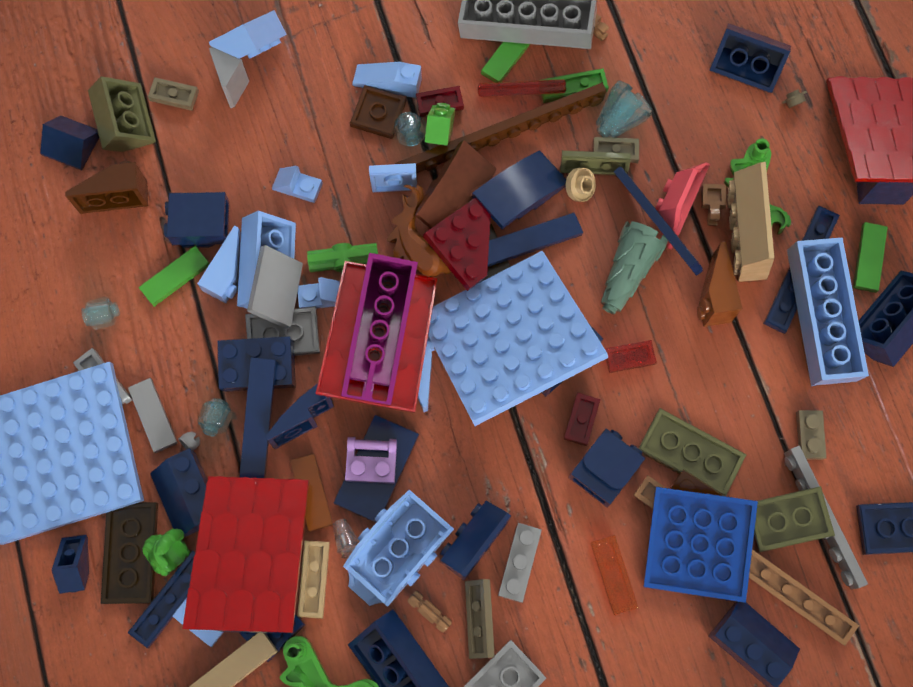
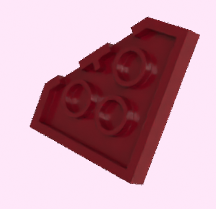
M477 198L471 200L423 235V238L467 291L487 276L491 215Z

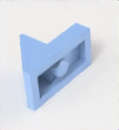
M291 166L279 169L272 190L315 203L323 182L321 179L300 173L298 166Z
M319 277V283L299 285V308L316 307L317 309L334 307L340 281Z

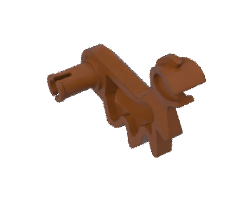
M404 185L403 187L412 190V195L410 197L402 195L403 212L392 219V223L397 226L390 233L387 241L391 243L396 242L393 257L418 262L416 273L420 271L426 276L435 277L440 273H451L438 254L416 230L415 213L424 198L423 189L419 185L416 187Z

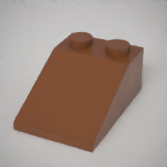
M726 241L719 244L710 258L699 306L697 307L698 318L702 320L704 327L731 323L743 309Z

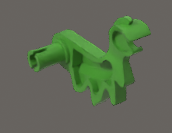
M758 139L756 143L750 145L743 159L731 160L730 170L733 176L734 172L760 162H766V170H768L771 150L766 139ZM725 178L724 183L727 188H729V181L733 180V178ZM770 204L771 226L774 223L781 225L777 233L779 235L786 226L789 227L791 225V219L782 208Z
M295 636L287 640L284 645L283 654L288 667L281 674L280 680L286 685L292 687H379L371 679L358 680L348 685H335L329 680L312 644L307 638Z

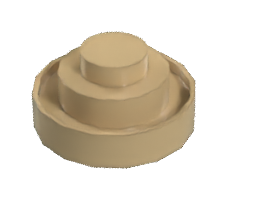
M587 168L573 169L566 179V192L568 196L577 202L588 201L593 196L596 188L594 174Z

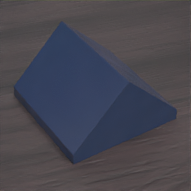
M58 116L43 124L40 154L82 171L99 140L98 130L67 117Z

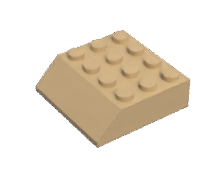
M760 162L734 172L733 180L729 181L727 204L728 208H731L729 227L730 230H733L731 251L735 253L733 272L734 275H738V282L767 280L774 261L766 162Z

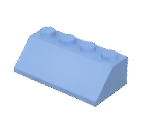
M256 211L242 218L238 307L248 309L261 246L267 245L294 259L295 222L261 211Z

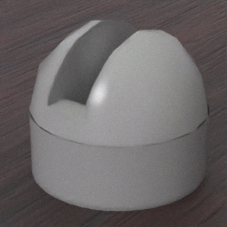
M192 431L178 438L186 450L190 448L194 451L200 445V438L194 439L196 433Z

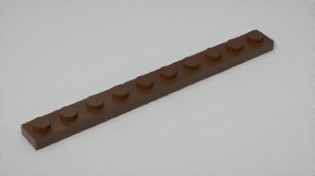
M602 82L450 141L447 146H437L395 164L416 163V175L424 170H433L439 164L450 160L458 143L463 140L477 152L485 146H495L501 140L508 137L515 138L526 130L538 129L542 124L549 121L551 123L556 122L567 114L573 115L585 107L599 105L604 100L606 88Z

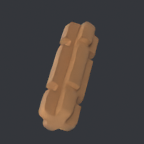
M418 591L413 592L407 600L413 608L417 607V611L432 624L436 623L435 627L444 633L450 627L452 621L446 615L443 617L441 615L442 612L427 599L423 600L424 596Z

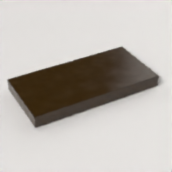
M157 502L136 503L106 513L100 604H148L153 601L155 571L143 554V546L150 536L157 535Z

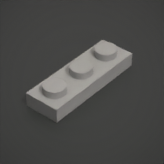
M521 523L517 524L498 596L523 603L542 529Z

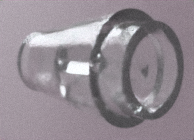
M340 519L333 523L337 553L341 554L342 558H348L359 543V540L347 520Z

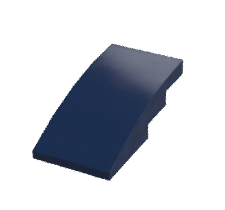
M539 150L490 179L472 192V197L479 200L491 215V218L503 229L516 218L519 220L532 209L536 210L566 187V178Z
M318 383L303 394L267 433L265 437L274 449L318 427L313 418L334 407L331 397L316 395Z

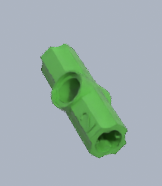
M339 243L330 249L307 251L309 271L335 270L342 272L345 261L367 265L369 253L378 254L377 243L355 246L349 243Z

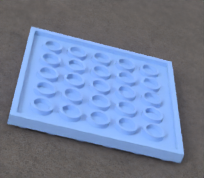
M543 251L476 284L470 290H464L433 306L428 336L474 426L608 358L603 345Z
M110 361L0 395V545L144 501L123 405L117 387L113 363Z

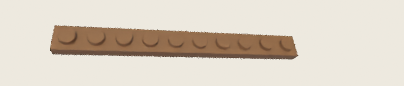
M647 475L634 493V496L653 509L655 487H665ZM752 549L749 578L845 646L860 625Z

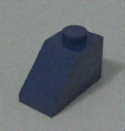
M87 535L64 537L61 539L51 570L59 594L83 591L86 588L89 577Z

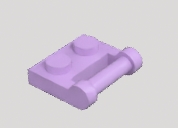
M348 437L345 481L395 484L397 439L377 441L357 440L356 437ZM355 449L389 451L388 458L355 456Z

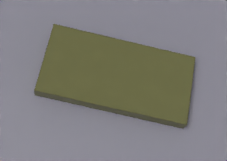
M661 408L657 411L639 446V449L645 456L679 474L682 469H685L725 496L746 457L745 453Z

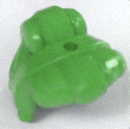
M171 529L163 535H152L144 543L143 554L150 562L153 570L161 574V576L169 575L191 553L187 545L182 541L184 532L181 529Z

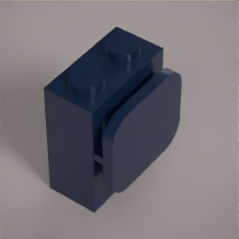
M225 192L169 193V201L165 202V213L168 215V222L164 224V235L172 245H181L184 248H193L194 246L197 248H209L215 244H223L228 236L229 199Z
M608 429L603 431L568 477L605 507L611 505L645 460L639 448L632 444L630 446L622 441L623 437L614 430L609 431Z

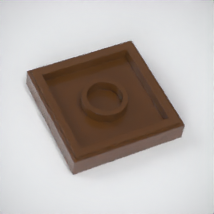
M364 85L351 118L350 127L393 139L400 120L399 118H401L407 102L406 97Z

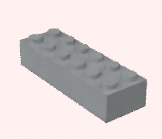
M462 0L458 19L460 38L591 49L597 0Z

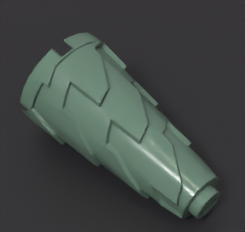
M628 221L625 222L618 239L619 245L613 259L614 263L605 283L606 288L601 303L604 305L603 310L611 314H615L616 311L621 312L629 298L633 297L639 284L646 277L654 262L658 261L665 250L668 240L664 235L659 240L656 237L658 234L657 230L638 222L632 221L631 224Z

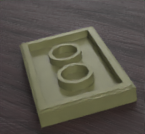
M821 486L758 501L754 534L759 552L835 536Z

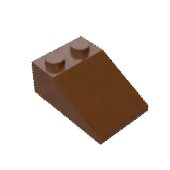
M122 161L119 164L110 165L65 192L67 199L80 214L149 206L147 180L137 164L130 161Z

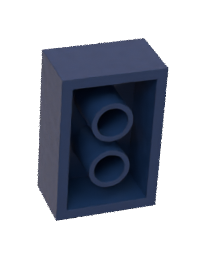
M290 336L218 340L220 390L224 392L248 390L251 357L276 359L274 389L296 388L294 340Z

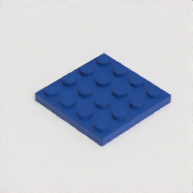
M655 487L643 586L746 603L758 501Z

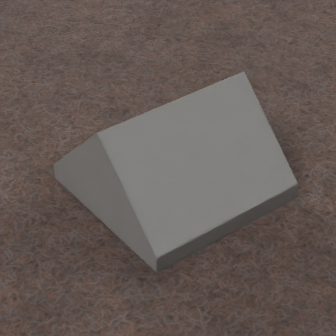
M211 47L209 50L230 108H233L249 83L242 59Z

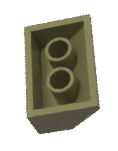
M101 76L91 86L88 93L102 149L125 152L154 144L156 140L141 83Z

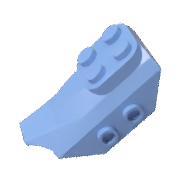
M410 490L388 510L384 508L374 519L377 523L371 529L367 527L358 537L360 542L343 565L349 574L348 587L369 606L384 603L388 607L407 584L411 587L421 576L418 571L424 564L428 567L438 556L435 551L454 530L453 527Z

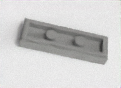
M148 378L128 387L153 452L158 453L178 444L153 380Z

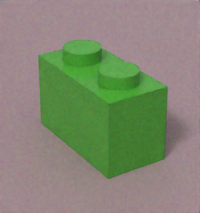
M437 103V105L432 106L427 116L426 143L448 145L453 131L455 108H451L446 103Z

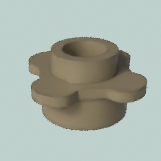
M798 89L787 94V99L782 101V104L787 103L788 107L791 108L806 101L803 94L807 93V91L800 93Z

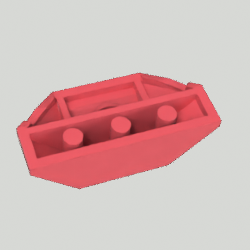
M707 162L676 172L673 180L668 179L663 189V192L667 193L665 198H659L655 207L677 236L681 232L710 166ZM668 241L667 248L672 250L673 246Z

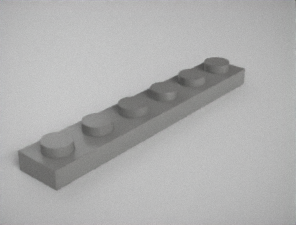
M800 445L785 452V464L790 471H793L797 479L795 483L798 490L802 491L819 487ZM825 498L835 536L823 538L827 540L830 546V556L834 562L838 563L842 571L841 578L851 590L866 586L868 582Z

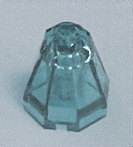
M617 81L596 121L598 126L596 130L602 137L616 138L646 122L652 115V108L638 92L636 94L630 92L633 88L627 83Z

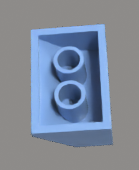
M275 10L211 40L209 44L211 47L238 59L246 55L250 59L280 44L279 38L287 34Z

